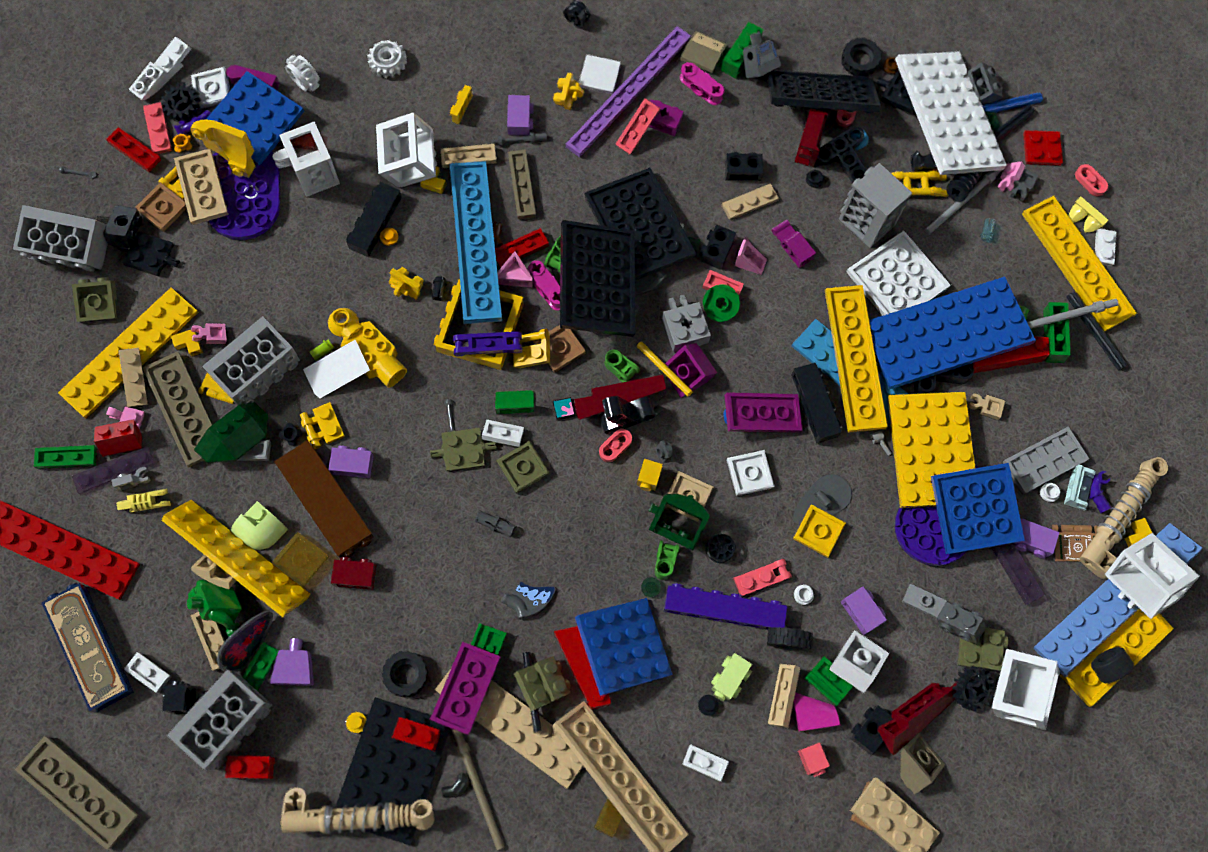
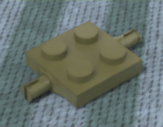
M480 428L441 433L443 442L441 449L430 450L431 458L443 457L446 472L485 466V451L496 450V443H484L481 438Z

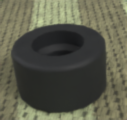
M1114 647L1099 654L1092 661L1091 667L1101 682L1112 683L1127 676L1133 670L1134 663L1124 648Z

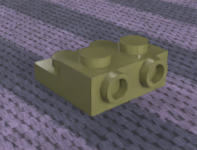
M109 277L97 278V282H90V279L78 280V284H72L77 322L117 318L115 281L109 280Z
M986 628L977 644L960 638L958 666L970 668L973 665L984 668L986 671L1000 672L1005 657L1003 656V648H1007L1008 637L1005 636V631Z
M554 656L514 673L531 712L570 694V683L567 679L563 678L561 673L562 666L558 660H555Z

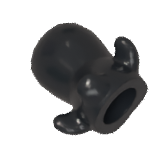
M916 151L911 155L910 164L913 172L918 170L924 172L936 171L938 169L932 153L923 156L919 151Z

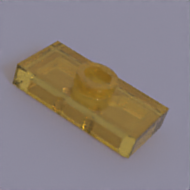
M608 797L594 829L613 838L622 815Z

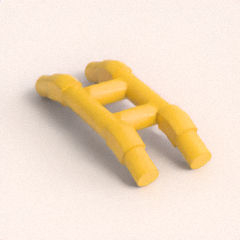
M898 171L891 173L898 180L903 179L904 186L912 192V195L948 196L947 191L939 187L929 188L928 181H945L947 175H940L937 171ZM911 179H921L922 188H911Z

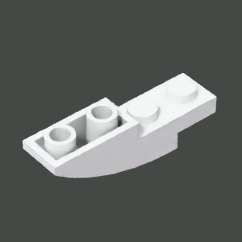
M175 37L154 64L150 62L129 90L143 101L154 95L183 67L181 62L191 48Z

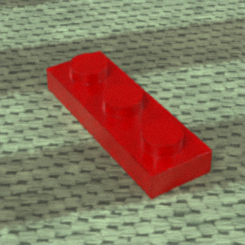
M119 127L106 139L108 144L147 172H150L161 161L160 156Z
M539 228L496 248V263L499 268L503 266L514 252L522 259L548 247L549 242L542 229Z

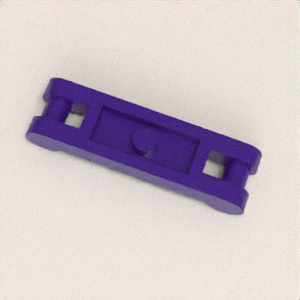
M497 332L454 335V355L521 353L523 351L520 344L522 333ZM507 340H512L513 344L507 345ZM468 342V347H463V343Z

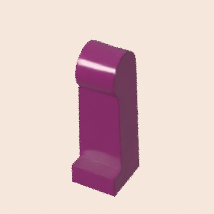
M232 65L226 71L229 81L233 85L241 79L246 71L277 90L280 84L277 75L238 65Z

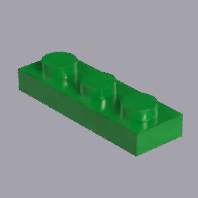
M95 445L35 448L34 467L36 469L96 466L97 447Z

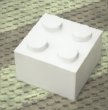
M854 630L829 670L864 693L874 681L889 653Z

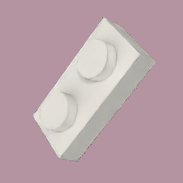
M1096 230L1095 255L1103 265H1114L1116 231Z
M486 420L482 440L520 447L524 427Z
M138 652L124 669L156 693H159L171 678V675Z
M690 745L682 765L721 781L729 761Z

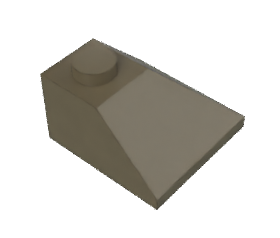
M919 733L901 750V779L914 794L931 784L945 766V763Z

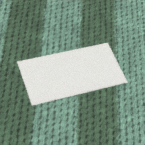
M356 340L303 369L314 394L319 398L370 371Z

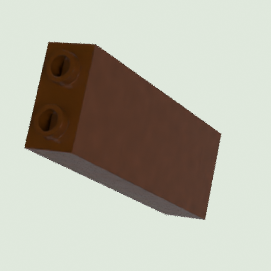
M308 440L274 461L339 558H349L358 547H366L372 542V533Z

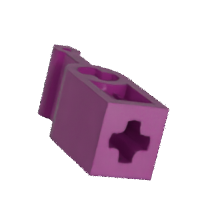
M788 220L772 228V233L781 242V246L798 268L814 259L816 252L801 233L793 229Z

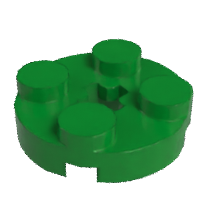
M715 285L704 295V310L707 316L714 321L723 322L730 320L739 311L740 296L729 285ZM724 298L727 305L719 308V304L716 303L717 299L721 300Z

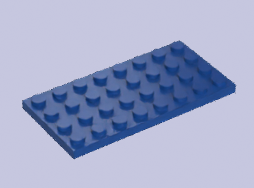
M1005 277L869 320L875 357L889 390L1035 343L1034 335Z

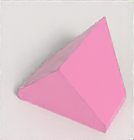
M745 236L735 266L762 275L767 259Z
M514 252L498 270V284L532 288V276L517 253Z

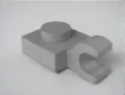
M141 467L134 475L128 473L121 474L116 479H112V485L116 490L122 491L138 486L141 483H148L151 481L149 477H141L143 473L148 472V469Z

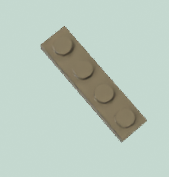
M526 150L508 152L517 217L518 219L536 217Z

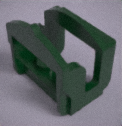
M665 494L660 505L652 503L648 510L655 514L648 530L694 551L710 517V513L691 494L688 496ZM666 504L702 520L694 539L686 531L680 530L678 532L672 529L673 526L663 521L659 523Z

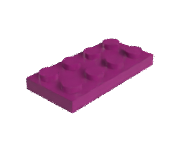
M727 392L724 395L728 432L799 433L802 431L798 394Z
M462 642L430 720L469 735L501 657Z

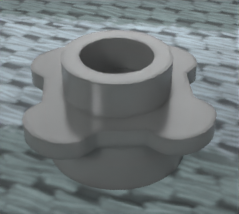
M662 440L657 445L656 453L659 458H662L663 462H666L667 458L672 457L673 450L670 443H665Z

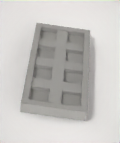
M1068 426L1005 459L1003 464L1009 463L1012 478L1024 495L1073 469L1077 465L1089 460V457Z

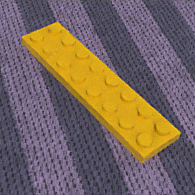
M1054 196L1023 211V217L1086 306L1092 305L1093 302L1118 300V306L1107 308L1100 313L1092 312V315L1104 332L1137 314Z
M863 285L826 288L825 296L848 433L886 429L887 421Z
M170 288L66 384L58 394L86 419L124 383L118 350L139 348L143 365L171 339V336L182 329L198 311L174 289Z
M189 500L163 515L161 521L280 616H286L309 598V592L256 550L244 544L243 540L235 536L227 527L194 501Z

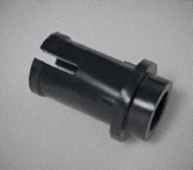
M437 276L433 280L432 299L436 300V297H438V301H443L447 281L446 278Z

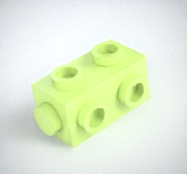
M736 653L732 657L727 656L722 664L724 670L721 674L717 673L711 682L714 685L711 689L715 692L714 696L722 701L725 699L729 701L732 697L736 698L742 689L739 687L741 681H746L752 672L749 669L752 664Z

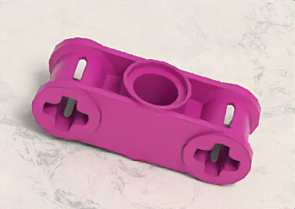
M691 62L684 63L681 67V82L712 105L720 104L724 94V87Z
M532 261L528 266V271L532 276L533 284L553 310L559 311L560 286L557 280L541 261Z

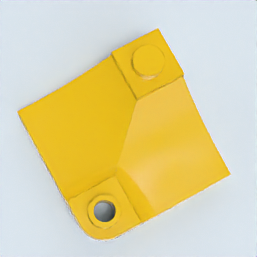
M213 120L193 122L190 128L192 135L202 140L206 148L224 157L228 161L233 174L247 178L251 176L255 168L251 158L254 149L246 132Z

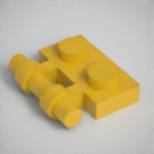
M330 402L312 409L315 415L312 418H309L307 412L300 414L302 419L301 425L306 429L307 439L309 443H312L314 449L321 447L319 440L323 438L326 444H330L345 437ZM318 423L321 431L315 433L313 425Z

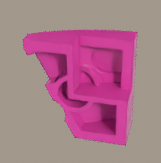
M795 692L793 710L796 714L798 731L840 725L834 705Z

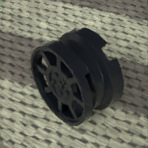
M572 0L570 6H567L563 11L565 19L570 23L573 22L577 28H582L591 17L587 6L579 0Z
M726 534L714 535L707 544V555L716 563L729 561L735 552L733 539Z

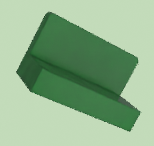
M532 390L495 393L496 414L534 412V394Z

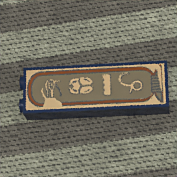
M81 583L71 584L66 587L65 591L51 594L47 597V600L41 602L90 712L96 713L134 693L85 585Z

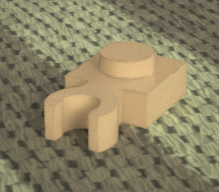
M979 394L971 396V399H975L977 404L970 403L968 405L970 409L975 410L979 408L981 409V415L997 420L1001 418L1004 400L986 395L984 399Z

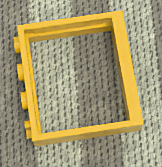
M459 279L457 285H454L452 288L451 302L448 301L446 305V317L441 319L440 334L436 335L434 339L436 351L502 370L507 353H496L495 357L485 354L455 356V346L444 343L461 297ZM499 290L500 301L513 304L504 332H514L524 304L523 297Z

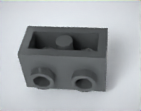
M980 63L967 71L970 82L973 84V90L981 104L993 103L1003 98L1002 86L997 81V72L993 66Z
M946 602L937 617L942 630L948 633L952 632L961 639L975 644L978 643L986 629L982 615L975 611H966L957 603L951 604Z

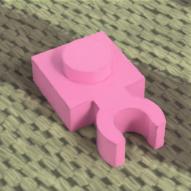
M1023 162L1007 164L1000 177L1002 181L998 185L1002 192H1004L1006 187L1009 191H1012L1014 181L1020 179L1025 168Z
M206 323L205 328L198 325L192 326L191 332L199 333L192 336V341L206 339V344H226L225 324Z

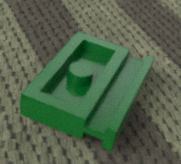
M479 623L471 645L499 656L507 633Z
M823 656L804 679L834 706H837L853 685L830 671L829 669L833 663Z

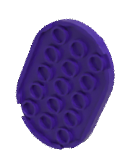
M272 151L261 165L254 162L255 168L249 178L236 176L232 173L228 161L218 153L213 154L229 215L209 220V222L221 235L234 240L252 239L265 233L275 223L280 211V168L275 164ZM256 193L258 194L255 198L245 197V195L253 197Z
M937 507L898 509L895 517L897 540L902 549L916 561L926 565L942 566L957 561L967 552L946 554Z

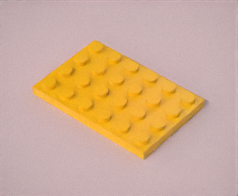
M966 393L889 395L888 405L900 508L936 507L930 476L975 469Z

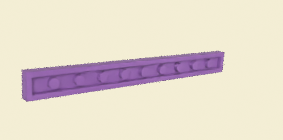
M677 26L566 143V148L580 157L689 42L691 36Z

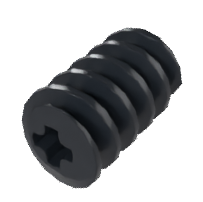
M982 172L955 174L946 187L948 196L957 202L964 201L982 177Z

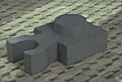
M1024 169L1020 179L1014 181L1016 188H1014L1010 196L1014 197L1016 193L1021 194L1020 201L1023 202L1027 192L1031 191L1038 175Z

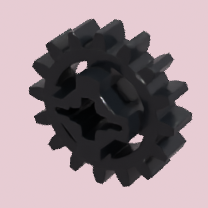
M185 82L182 86L177 83L175 88L171 85L170 91L165 90L167 95L161 97L165 101L161 103L163 111L170 119L174 118L177 122L180 118L183 121H186V117L192 119L191 114H197L195 109L201 108L198 104L201 101L200 94L192 85L188 86Z
M971 665L970 668L964 667L965 673L958 672L960 678L954 679L957 685L953 686L952 689L956 690L953 697L958 699L956 703L962 705V708L977 711V708L984 709L983 704H990L988 698L994 697L991 691H994L995 687L991 686L994 679L989 678L991 673L986 672V669Z

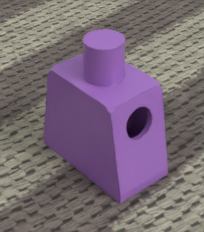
M290 639L289 650H279L271 677L272 684L313 686L311 653L309 651H302L303 639Z

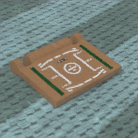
M1052 525V530L1058 532V525ZM1061 525V533L1059 532L1054 550L1055 561L1081 562L1080 557L1097 534L1098 526H1094L1095 533H1091V525Z

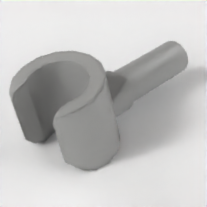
M878 431L870 434V437L874 439L872 440L873 444L879 442L887 455L892 454L885 444L882 432Z

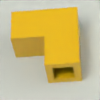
M435 166L436 177L421 181L420 185L422 188L442 194L446 181L437 178L440 170L439 167Z
M188 330L171 336L176 350L187 347L191 357L203 353L200 341H192V336L197 335V332Z
M1146 518L1132 522L1131 527L1135 534L1124 539L1128 547L1150 535L1152 531Z

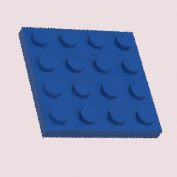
M246 71L206 120L217 121L246 132L254 149L251 158L255 163L261 165L281 141L279 135L288 132L305 111L301 106Z
M1009 463L930 476L946 554L1025 541Z
M647 598L580 614L575 617L600 696L673 675Z

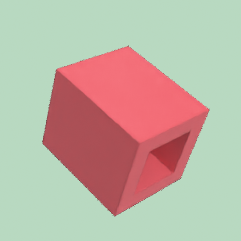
M820 743L798 751L807 775L813 773L814 777L826 773L825 768L830 767Z

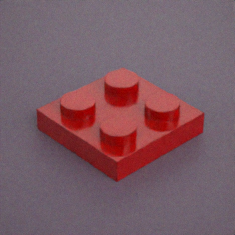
M1024 131L1026 164L1062 165L1060 132Z

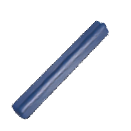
M1039 92L983 104L982 107L987 115L1041 103L1043 97L1042 93Z

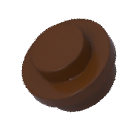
M890 57L884 61L883 69L886 73L896 74L899 71L895 60L896 57Z

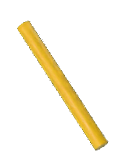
M642 341L638 343L637 348L687 397L693 393Z

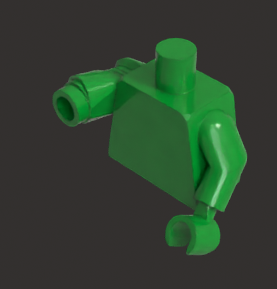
M204 579L198 580L196 586L188 593V609H198L203 620L222 624L230 637L240 627L239 623H235V619L241 610V606L233 587L226 589Z

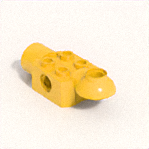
M338 308L330 314L328 319L329 330L336 336L344 337L341 347L356 340L370 371L364 373L369 379L378 377L388 388H391L406 375L407 368L396 358L397 351L395 346L370 321L359 323L357 314L349 308ZM342 318L347 319L344 323H338Z

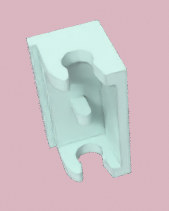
M1077 465L1072 469L1064 504L1086 510L1092 479L1096 471L1082 465Z

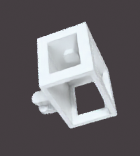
M414 112L376 125L378 173L397 188L436 177L435 166H437V161L435 160L436 151L434 150L432 127ZM408 123L407 133L397 135L391 130Z
M315 122L279 135L285 148L274 152L273 159L275 164L279 168L293 166L306 197L340 184L330 155ZM311 132L319 150L297 158L290 140Z
M1153 533L1123 550L1105 574L1121 590L1118 597L1121 600L1128 597L1131 601L1127 606L1132 609L1137 605L1150 619L1179 601L1200 577Z
M1006 649L992 705L995 716L1046 730L1060 672L1058 662Z

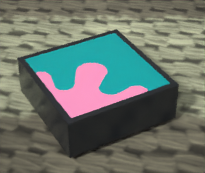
M571 397L553 401L556 420L575 417Z

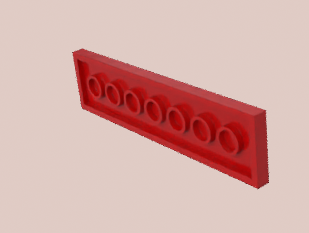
M0 501V546L121 600L140 566L139 563Z

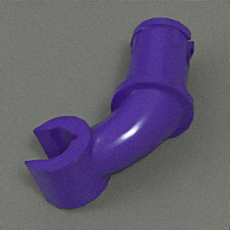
M206 110L198 117H193L188 123L180 121V125H174L177 134L191 132L190 128L193 122L206 120L211 112Z
M1101 471L1094 475L1089 498H1092L1100 513L1112 508L1102 493L1104 491L1101 490L1102 485L1110 482V479L1102 480V474L1106 473V471Z

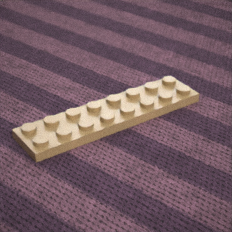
M449 672L435 689L439 694L442 692ZM491 680L475 721L567 789L583 767V764L553 725L541 716L542 732L534 734L530 708Z
M585 701L553 724L559 735L650 852H670L688 835Z

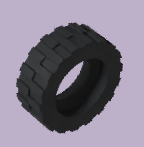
M858 37L850 40L845 45L841 56V64L850 75L870 76V74L877 70L882 54L879 46L871 41V39ZM857 51H864L869 56V62L864 65L858 64L853 60V54Z
M768 628L767 645L775 648L809 651L812 649L813 633L791 628Z
M399 651L396 654H392L382 668L384 685L391 693L399 697L416 695L425 687L426 680L428 679L426 663L419 655L410 651ZM409 664L414 668L415 678L411 683L401 684L396 680L395 672L400 665Z

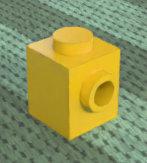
M644 459L637 486H640V489L645 491H655L663 464Z

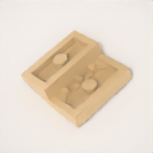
M205 555L191 567V570L201 578L226 589H230L237 581Z

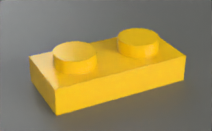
M465 85L463 90L459 91L457 102L450 110L452 122L460 123L473 96L472 87Z

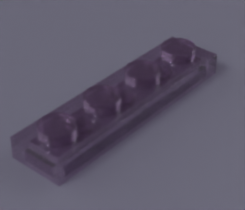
M146 446L72 475L77 493L83 494L112 482V479H116L121 474H133L139 468H148L155 465L150 448Z
M1014 543L991 546L1025 605L1044 596L1043 591Z

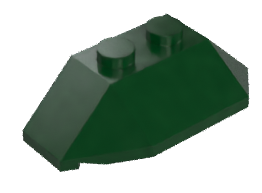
M255 402L240 404L207 429L194 448V451L207 464L237 461L266 438L268 414Z

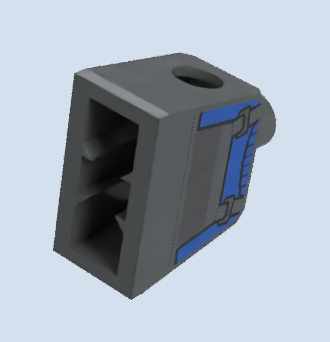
M760 32L750 34L752 45L743 49L746 77H760L780 67L781 63L773 41H762Z

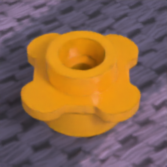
M178 134L173 138L174 150L180 153L183 150L190 151L192 149L190 135Z

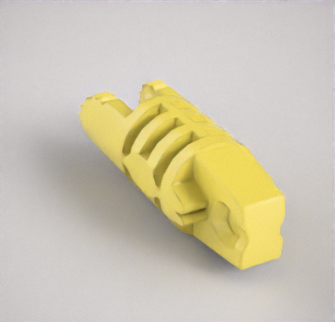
M168 489L127 495V500L116 503L117 509H129L131 513L170 506V501L155 502V496L168 494Z

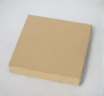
M678 471L668 494H682L686 496L691 494L695 500L705 507L714 487ZM666 504V508L696 522L699 521L698 518Z

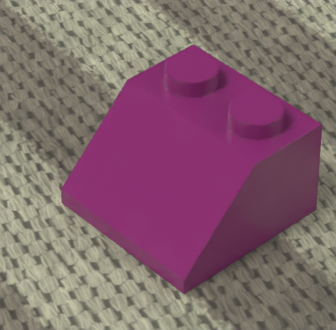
M697 343L684 345L665 363L692 391L707 383L717 374V371ZM669 379L681 398L684 397L685 394Z

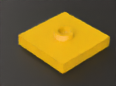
M811 504L793 539L828 558L846 523Z

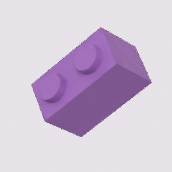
M508 95V135H529V129H533V118H530V114H533L534 105L530 103V96Z
M347 446L332 447L329 471L332 475L370 478L373 454L367 448L360 447L354 450Z
M1021 519L1025 541L1010 544L1015 545V549L1019 551L1028 550L1034 552L1033 555L1038 558L1051 556L1054 553L1059 532Z
M864 586L841 601V604L863 635L886 621L884 610L875 604L872 593L865 589Z

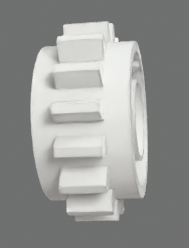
M390 40L374 44L373 49H370V54L367 56L369 67H371L373 73L377 72L379 77L383 75L385 78L387 76L393 78L395 74H400V70L405 69L404 64H407L406 53L403 51L402 46H398L397 42H391Z
M292 55L286 60L288 64L285 66L287 73L302 90L313 92L319 87L318 81L320 78L305 58L301 55L297 57Z

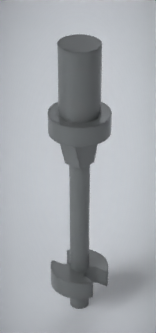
M530 132L529 136L502 139L501 136H498L497 140H493V144L499 143L500 147L504 142L531 141V143H534V141L547 140L546 133L533 134V132Z

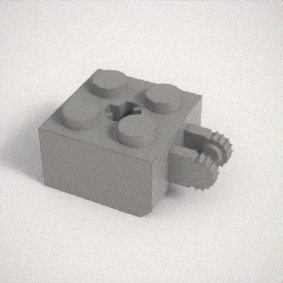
M680 295L682 307L677 308L674 298H669L671 310L663 312L662 320L673 353L678 352L684 345L697 343L700 346L707 344L711 337L700 303L688 305L685 295Z

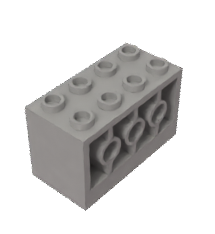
M880 163L874 168L871 166L865 172V176L862 179L857 178L851 185L853 188L847 194L849 197L845 200V206L840 210L841 215L839 217V220L869 248L895 226L912 195V192Z
M22 205L13 250L20 252V256L28 257L32 260H43L51 264H63L67 267H78L94 272L95 269L101 270L108 245L103 234L106 224L95 219Z
M262 316L202 367L238 406L240 404L253 403L258 395H264L269 390L271 384L277 383L283 378L284 373L295 369L300 359L293 347Z
M227 669L167 736L204 770L219 769L226 762L227 759L225 757L230 752L236 751L242 744L240 740L245 735L249 736L255 730L257 721L259 719L263 720L270 713L271 710L269 708L272 704L237 672ZM240 703V708L237 710V704Z

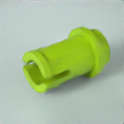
M328 339L326 341L323 340L322 344L309 352L315 361H318L329 352L332 353V350L335 348Z

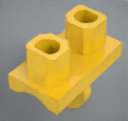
M567 73L566 78L558 79L557 85L559 90H562V93H554L553 100L556 105H563L565 109L571 110L573 101L583 97L584 90L580 88L581 84L573 79V73Z
M404 267L398 270L393 268L390 271L389 284L395 289L394 295L399 297L401 294H404L405 296L409 295L417 299L424 280L419 276H415L413 279L409 278V271Z

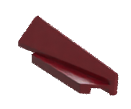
M663 375L591 388V396L574 399L577 417L581 420L604 412L602 400L607 397L619 396L631 402L665 390Z
M931 683L892 711L893 720L878 727V732L892 755L898 753L955 700L953 695L956 693V690L952 689V687L956 686L957 683H954L951 687H940L939 683Z

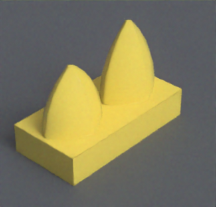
M1081 196L1074 203L1068 215L1073 223L1088 216L1084 224V232L1096 231L1108 222L1105 216Z

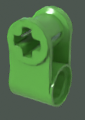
M561 236L556 239L544 262V266H551L557 269L559 273Z
M618 350L607 352L604 362L605 367L621 382L629 381L635 374L640 372L639 367ZM616 358L618 362L614 364L608 359Z
M660 540L655 566V576L658 579L667 580L671 577L678 555L679 544L674 546ZM666 566L669 572L663 574L659 571V567Z

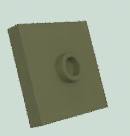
M530 441L496 460L516 494L549 475V471Z

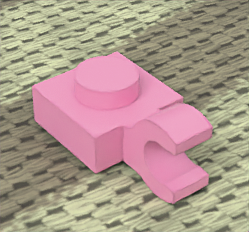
M109 407L106 415H109V418L120 420V422L134 419L140 429L145 412L125 407L122 412Z

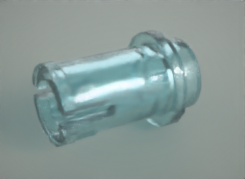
M989 218L984 220L983 231L979 236L981 241L984 242L986 239L987 243H991L995 236L993 234L996 224L994 219H991L990 225Z

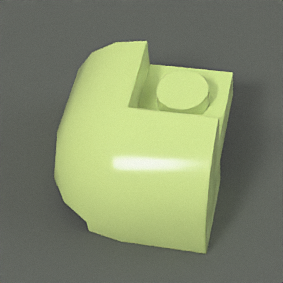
M257 501L244 515L241 514L236 519L231 532L252 549L263 550L274 545L288 528Z

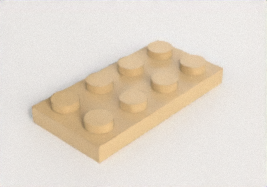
M206 149L174 158L191 224L194 225L229 215L212 151Z
M876 777L873 778L850 810L896 852H927L940 833Z

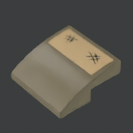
M695 31L680 60L691 62L697 67L712 73L727 44Z

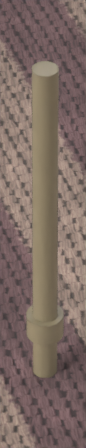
M453 730L452 732L458 745L456 749L458 754L462 756L498 851L505 846L471 759L469 745L465 743L461 732Z

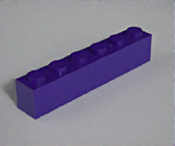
M676 583L667 587L664 612L766 630L772 627L785 628L787 606L782 605L780 601L771 600L768 603L763 602V599L758 597L745 599L740 594L728 596L723 595L722 591L712 590L711 593L704 592V589L700 587L687 589L684 588V585Z

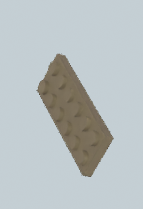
M177 351L142 368L184 462L189 468L204 461L194 451V448L207 429L213 424L186 365Z
M44 736L15 769L106 850H110L139 816L136 811L48 736Z

